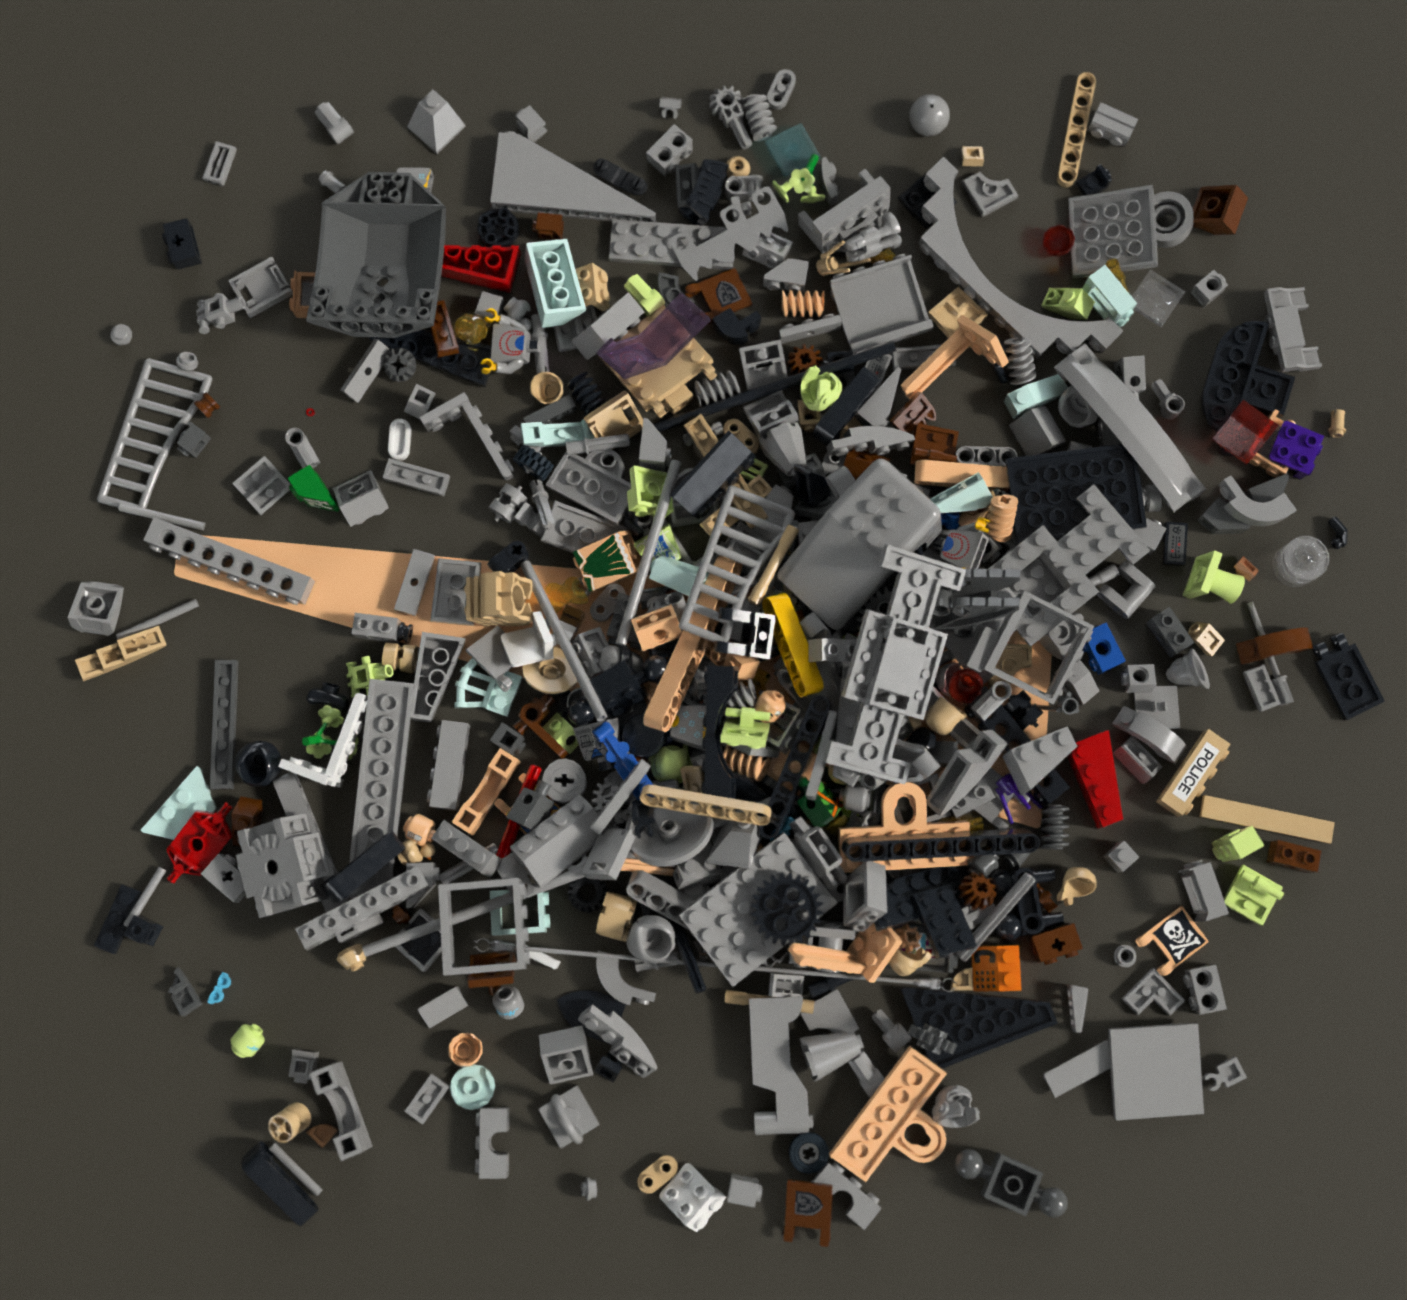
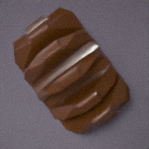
M802 344L801 349L795 346L794 353H789L788 357L790 360L787 361V366L791 367L790 373L797 372L798 374L807 371L809 367L821 366L823 358L819 357L820 351L816 350L813 352V345L809 349L806 348L805 344ZM804 359L808 360V362H806V365L802 364V362H804Z
M976 872L970 873L961 880V884L958 887L961 893L958 898L964 899V905L969 904L971 910L976 908L979 911L984 910L993 903L997 895L993 890L996 885L990 884L991 877L984 878L983 873L978 875Z

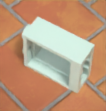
M1106 265L1088 277L1082 289L1095 301L1093 305L1095 311L1103 320L1109 316L1119 327L1125 325L1130 320L1129 317L1134 314L1133 309L1137 302Z
M509 890L490 891V899L510 892ZM548 892L537 894L539 927H527L529 933H544L550 927V914H546V905H549ZM502 907L491 911L492 936L515 935V928L503 929Z

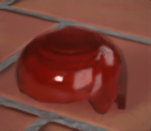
M1061 224L1048 228L1044 233L1042 245L1049 255L1061 257L1067 255L1072 250L1075 236L1071 228Z
M972 669L958 670L950 679L948 692L952 699L959 703H972L983 690V679Z

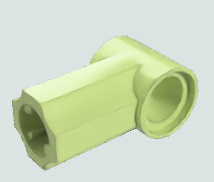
M638 274L631 276L624 285V288L638 302L647 316H651L665 304L663 297L655 289H651Z

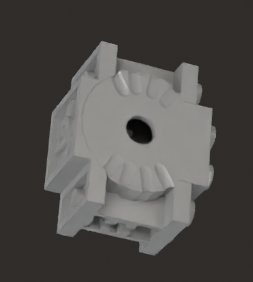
M306 814L282 817L266 824L237 831L239 844L243 852L236 855L237 866L240 870L246 898L254 897L259 918L328 899L327 894L320 887L324 882L323 877L330 875L319 833L311 834Z

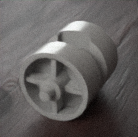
M506 483L499 492L500 497L495 498L488 508L496 515L495 521L503 519L511 524L517 514L516 510L520 509L528 501V498L520 491L522 489L520 485L515 488Z

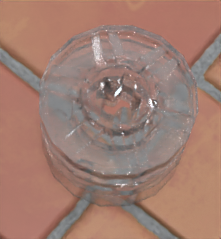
M1300 536L1284 545L1276 553L1273 560V570L1283 584L1290 587H1302L1319 578L1327 570L1329 553L1326 546L1319 539L1312 536Z

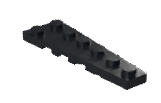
M419 330L396 338L369 337L370 341L373 342L374 339H378L389 349L404 348L410 351L418 361L486 388L489 373L483 374L481 370L482 368H489V366L481 364V362L486 358L491 359V345L478 342L476 344L474 341L471 343L463 341L461 338H456L459 353L438 357L430 331Z

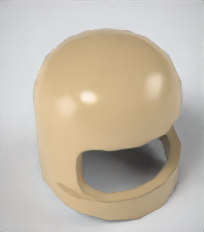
M940 696L926 712L925 721L928 727L935 733L948 735L952 732L954 726L960 720L963 721L967 715Z

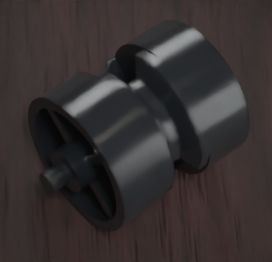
M1024 690L1018 695L1011 694L1010 699H1008L1009 702L1004 706L1010 716L1015 717V722L1022 730L1029 725H1033L1035 728L1038 727L1037 718L1044 712L1036 703L1031 704V697Z

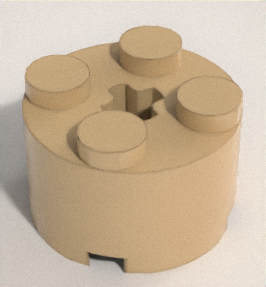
M607 891L602 905L603 909L598 919L596 934L626 942L634 919L633 912H635L638 901L625 895Z

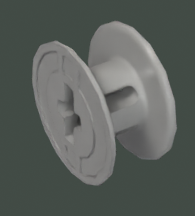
M559 759L549 764L542 778V781L551 785L547 795L554 801L562 804L569 803L579 794L583 795L587 787L585 772L579 764L569 759ZM563 776H567V779L574 781V783H567V786L563 787L562 783L556 782V779L563 780Z

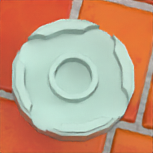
M473 1064L470 1067H462L457 1070L451 1080V1096L455 1103L465 1109H480L488 1104L494 1095V1077L488 1069L481 1065Z

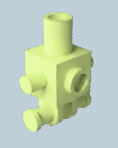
M370 656L361 657L362 665L356 666L357 662L346 663L348 667L346 677L350 678V683L347 684L348 687H351V698H354L356 693H360V689H366L368 696L370 679L385 680V678L392 677V666L389 664L382 666V663H371Z

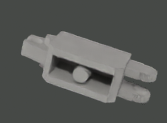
M802 817L791 822L789 825L794 832V846L828 889L834 891L838 885L834 877L841 884L847 882L848 878L840 866L842 857L822 828L819 826L812 828L810 825H807Z

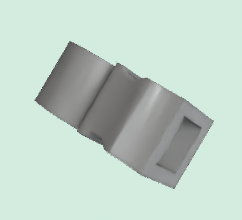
M525 502L515 515L514 521L528 527L529 531H532L541 538L544 528L539 513L536 514L533 511V507Z

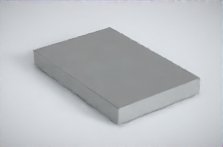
M438 558L431 622L474 626V622L466 620L464 611L466 594L464 588L466 577H480L481 562Z

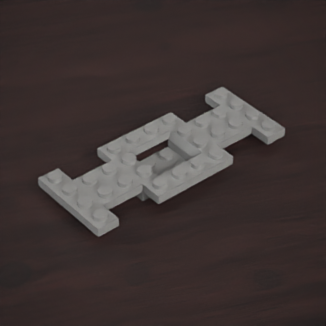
M1092 485L1076 499L1090 516L1058 541L1042 525L989 569H1020L1021 571L1020 581L998 590L996 597L1002 599L1016 598L1021 589L1072 614L1099 592L1086 577L1087 573L1117 549L1131 565H1134L1149 553L1150 550L1098 488ZM1029 601L1013 633L1017 631L1031 647L1065 619ZM932 614V618H931L929 627L932 628L933 630H936V629H935V617H936V616ZM1006 616L978 624L974 635L970 638L955 636L954 629H940L936 631L948 634L945 647L962 666L979 628L987 626L998 632ZM962 666L979 688L995 676L984 669L981 672H977Z
M884 544L878 566L898 572L886 615L865 610L841 697L861 702L849 745L828 740L822 762L905 784L911 763L892 758L903 716L907 715L924 720L948 636L946 633L929 628L940 586L960 591L966 570ZM883 638H885L886 643L875 682H871Z

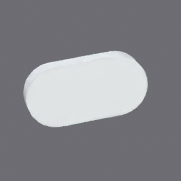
M400 418L395 419L390 424L388 453L392 459L403 461L410 453L411 426L405 419Z

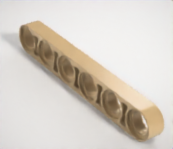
M1089 72L1079 75L1075 85L1057 174V182L1064 188L1071 187L1078 175L1096 84L1094 75ZM1087 79L1091 82V86L1083 87L1080 81ZM1085 98L1087 105L1080 106L1077 103V99ZM1079 116L1083 119L1084 123L1077 125L1073 122V118ZM1076 135L1079 137L1080 142L1074 144L1069 140V137ZM1073 154L1076 157V161L1068 162L1065 156ZM1070 173L1072 175V180H1063L1062 174Z
M645 785L640 795V801L647 806L760 826L767 825L770 822L772 813L770 807L760 803L657 785ZM646 794H652L656 797H649ZM669 797H670V798H675V799H677L678 801H672V800H669L668 798H669ZM691 801L698 802L700 805H694V804H691L690 802H691ZM712 805L720 806L721 809L714 808ZM734 809H739V810H742V811H744V812H743V813H739V812L734 811ZM756 813H762L766 816H758Z

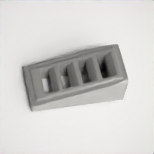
M1067 985L1071 1028L1073 1032L1081 1033L1088 988Z

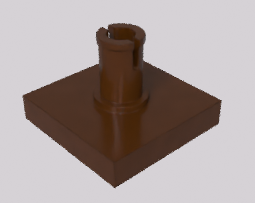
M505 951L470 955L469 967L515 963V952ZM515 970L468 974L469 988L488 986L489 994L494 995L493 989L497 991L501 988V985L514 984Z

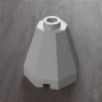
M788 422L779 425L766 433L768 437L765 440L763 437L759 440L763 454L785 475L795 477L794 465L796 463L807 467L802 431L798 423H794V426Z

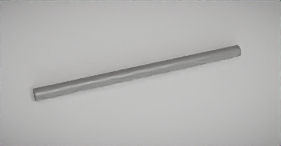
M671 460L615 643L626 646L632 627L631 619L635 617L671 500L670 494L674 490L682 464L678 460Z
M524 561L520 567L525 577L532 580V591L597 721L605 720L607 714L530 561Z

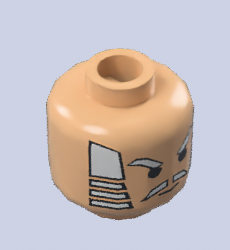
M416 814L407 819L403 831L405 832L406 839L414 840L417 845L423 846L428 842L432 843L434 841L432 836L436 832V824L433 820L421 814Z

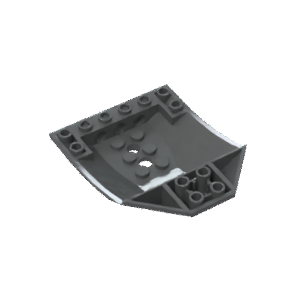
M368 172L321 203L322 216L317 266L306 320L308 323L353 337L396 338L434 326L443 266L446 207L410 173ZM381 279L388 280L385 286L377 285V282ZM377 298H385L381 303H375Z

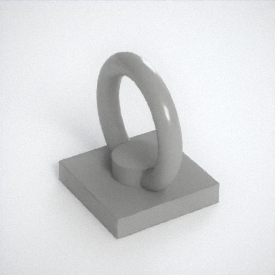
M578 1085L560 1096L557 1094L553 1095L549 1103L538 1109L560 1148H563L572 1141L580 1144L583 1141L584 1134L600 1125Z

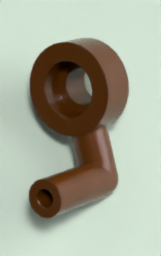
M400 903L392 907L393 919L400 925L402 923L407 925L408 921L413 917L411 913Z

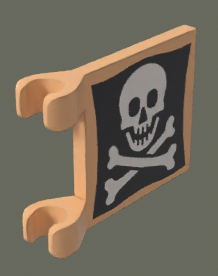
M1183 906L1178 907L1135 940L1138 947L1146 946L1154 940L1169 960L1157 968V972L1161 976L1171 973L1178 965L1209 942Z

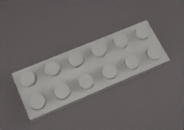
M612 219L609 261L682 267L670 244L671 237L682 231H687L695 245L698 246L728 229L727 227ZM683 236L677 238L675 242L678 249H685L689 244L688 239ZM712 259V269L730 270L733 269V262H720Z

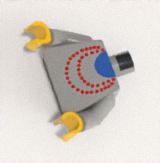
M493 308L486 310V312L492 313L493 318L485 317L484 320L487 323L496 321L497 324H493L491 359L486 358L481 362V364H487L489 368H482L481 371L483 374H488L491 370L495 373L511 374L521 368L523 364L529 363L530 352L541 351V341L531 340V334L526 330L525 326L515 319L502 314L498 316L497 311Z
M979 517L974 523L958 527L957 530H950L946 539L941 537L935 539L934 549L942 551L940 558L944 563L962 569H978L989 538L982 532L988 533L989 529L985 528L987 523H990V520Z

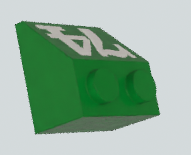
M311 465L288 477L291 483L288 487L299 502L304 501L310 507L334 512L340 511L322 479Z

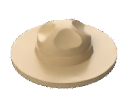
M553 647L554 659L522 666L523 676L531 687L543 693L558 694L568 691L576 685L578 681L561 647Z

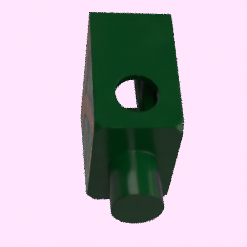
M805 776L799 787L802 796L797 802L814 827L819 826L822 828L836 817L842 809L843 803L839 801L822 781L820 782L816 800L807 799L806 792L809 780Z

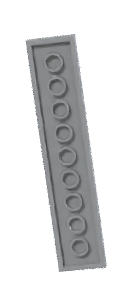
M370 679L349 863L389 831L393 830L398 837L415 683ZM395 858L346 898H356L393 879Z

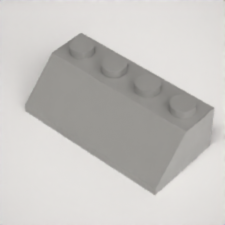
M579 794L511 845L510 848L514 858L537 885L542 888L593 848L599 834L590 829V825L598 814L583 796Z

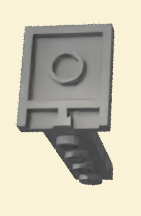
M465 392L420 417L428 432L431 430L436 432L444 426L443 423L449 420L453 422L462 416L461 413L465 412L505 480L513 478L511 472L514 469L509 460H503L501 446L498 441L493 443L490 437L493 434L487 423L482 424L479 419L482 416L476 405L472 407Z

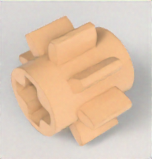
M905 924L902 926V929L898 928L895 930V933L903 941L898 950L905 948L906 953L913 951V948L920 947L918 941L922 936L919 935L917 927L909 928V924Z

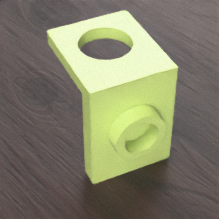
M558 713L542 727L569 754L579 745L577 739H575L573 744L566 745L567 738L575 735L573 727Z

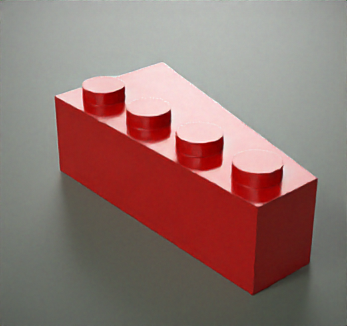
M444 245L441 276L511 293L521 258L519 245H511V247H501V245H492V247Z
M1109 730L1076 742L1077 747L1067 755L1097 829L1123 820Z

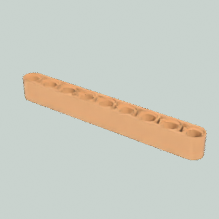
M721 555L714 562V566L740 576L742 572V564ZM710 573L705 582L706 585L728 594H732L736 585ZM702 592L696 601L697 604L719 612V607L725 608L727 602ZM692 612L689 621L690 624L713 633L719 623L696 612ZM683 630L644 714L643 722L646 727L667 732L670 729L708 647L709 640Z

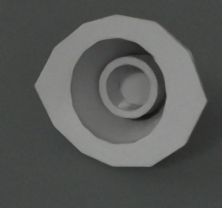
M1193 648L1188 653L1183 654L1182 657L1174 660L1170 668L1167 669L1166 676L1174 684L1201 686L1206 689L1210 687L1204 664Z

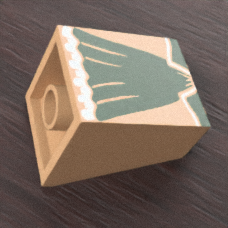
M629 530L617 532L573 552L575 556L573 557L574 564L581 570L583 585L590 592L637 574L641 556L633 546L634 539Z

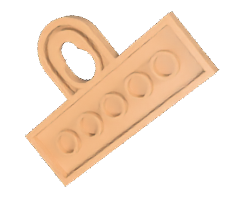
M906 782L905 784L893 783L885 790L882 796V825L838 828L839 854L842 857L840 866L844 873H850L863 863L849 860L842 852V843L847 838L970 831V822L964 820L927 823V802L922 789L912 782ZM904 796L909 799V804L913 808L914 813L908 823L900 824L895 820L894 809L897 806L898 799ZM966 840L960 841L958 847L963 848ZM940 841L937 844V849L943 848L945 841ZM923 842L916 844V851L923 847ZM897 843L893 848V852L899 851L902 844ZM875 844L871 849V853L877 852L880 849V844ZM858 845L852 846L849 854L856 853ZM970 856L872 862L884 865L886 870L966 866Z
M909 1046L830 1151V1157L865 1182L892 1146L916 1162L925 1163L938 1158L946 1145L945 1131L942 1126L934 1121L933 1117L921 1108L947 1073L916 1049ZM913 1123L921 1124L925 1128L926 1134L929 1135L930 1142L926 1146L908 1142L904 1137V1132L909 1125Z

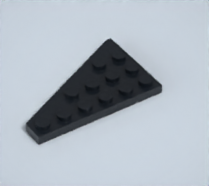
M906 987L901 989L916 1027L923 1029L924 1024H927L947 1033L946 1040L957 1044L953 1054L941 1050L938 1055L924 1049L927 1058L942 1069L1058 1024L1049 1002Z

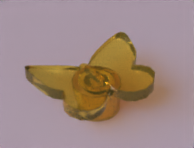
M571 576L562 585L549 583L546 586L545 590L551 596L549 601L556 613L565 604H570L571 602L586 604L589 602L584 590L579 588L580 581L578 577Z

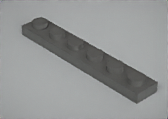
M215 660L210 789L212 790L234 789L238 660Z

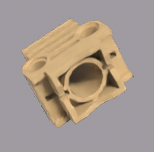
M501 571L482 573L480 577H466L464 588L466 594V606L464 609L466 620L486 627H490V625L498 626V624L503 626L530 625L533 622L531 605L526 603V600L530 599L532 593L531 579L520 577L514 572L504 573Z

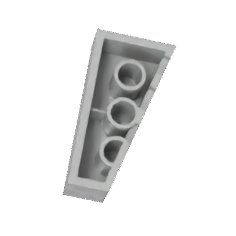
M422 632L414 681L411 720L432 723L465 645V638Z

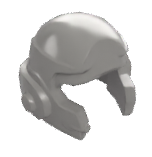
M960 1085L944 1087L935 1098V1106L932 1109L934 1121L938 1125L948 1128L966 1127L979 1120V1110L977 1107H971L972 1097L969 1090Z

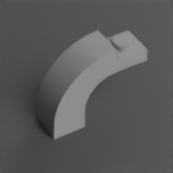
M1231 475L1218 485L1222 496L1230 501L1224 506L1225 510L1238 521L1248 525H1273L1297 511L1285 493L1272 501L1264 503L1249 499Z

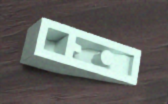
M1057 374L1025 385L1007 394L1004 403L1014 420L1030 409L1041 407L1059 398L1068 387Z
M978 472L930 498V500L938 506L940 513L983 509L990 504L993 496Z

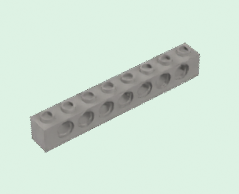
M155 517L144 538V541L149 544V548L161 553L164 550L169 552L168 556L174 559L181 560V557L188 559L187 563L198 568L201 565L208 567L207 571L219 575L220 572L227 574L226 578L237 583L240 580L247 582L246 586L258 590L259 587L267 590L266 594L276 598L279 595L286 597L285 601L294 605H298V603L306 604L315 583L309 576ZM174 536L173 543L167 545V539ZM189 544H194L192 551L186 552V547ZM209 551H213L212 558L206 560V554ZM232 558V565L225 567L226 560ZM252 566V572L244 575L245 568ZM271 573L272 579L269 582H264V576ZM291 581V587L288 590H283L284 583Z

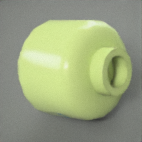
M243 1024L230 1040L232 1051L241 1058L253 1057L265 1042L262 1035L263 1030L256 1024Z

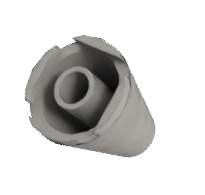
M854 1032L799 1038L807 1067L811 1069L812 1073L810 1075L814 1082L861 1054L860 1049L864 1048L860 1035L856 1036Z

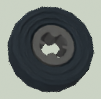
M812 1132L800 1133L792 1140L788 1152L794 1168L806 1174L820 1171L826 1165L829 1157L828 1145L825 1140L817 1133ZM809 1147L814 1148L812 1150L815 1152L814 1157L804 1158L805 1153L802 1154L803 1150H808Z

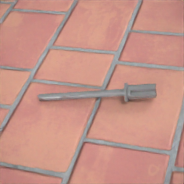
M1253 601L1247 603L1258 635H1265ZM1274 657L1267 658L1275 678L1271 681L1281 706L1294 702L1286 681L1287 675H1280Z

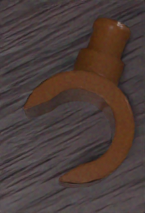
M1037 884L1039 901L1043 908L1050 913L1058 906L1050 898L1052 896L1050 892L1045 891Z

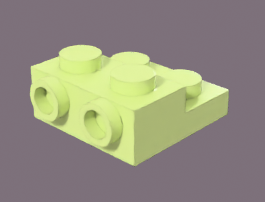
M634 465L629 469L631 489L627 491L628 509L631 512H635L637 517L651 515L654 518L667 473ZM672 496L665 518L674 511Z

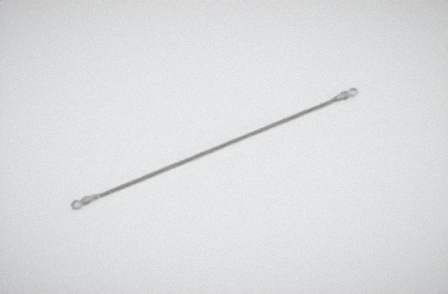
M493 940L491 948L488 949H491L494 953L517 951V946L514 943ZM525 946L526 951L642 961L631 955ZM665 959L660 962L684 965L683 960ZM696 961L698 966L717 967L713 962ZM759 966L753 970L866 980L863 975ZM878 977L876 981L913 984L930 990H939L942 987L940 986L941 980L937 977L913 980Z

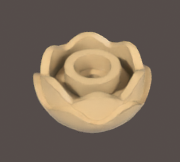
M741 156L732 157L726 162L728 164L726 172L728 178L731 176H747L750 173L748 161Z

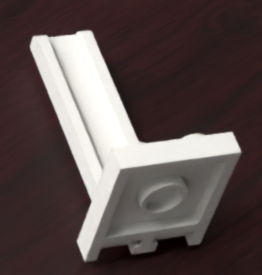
M361 693L355 694L327 768L315 766L311 762L290 757V760L281 759L278 767L324 785L328 784L341 788L344 779H341V776L347 770L346 762L349 755L355 749L356 736L363 728L362 721L366 714L368 696Z

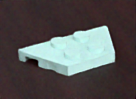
M195 767L141 829L143 833L174 840L195 811L202 810L215 813L218 810L200 767Z

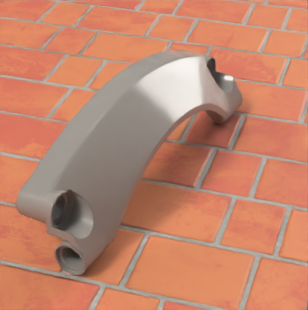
M1086 344L1080 346L1054 366L1058 375L1065 382L1068 380L1123 444L1163 495L1162 500L1172 512L1177 511L1190 500L1193 501L1207 490L1149 411L1129 388L1096 357Z

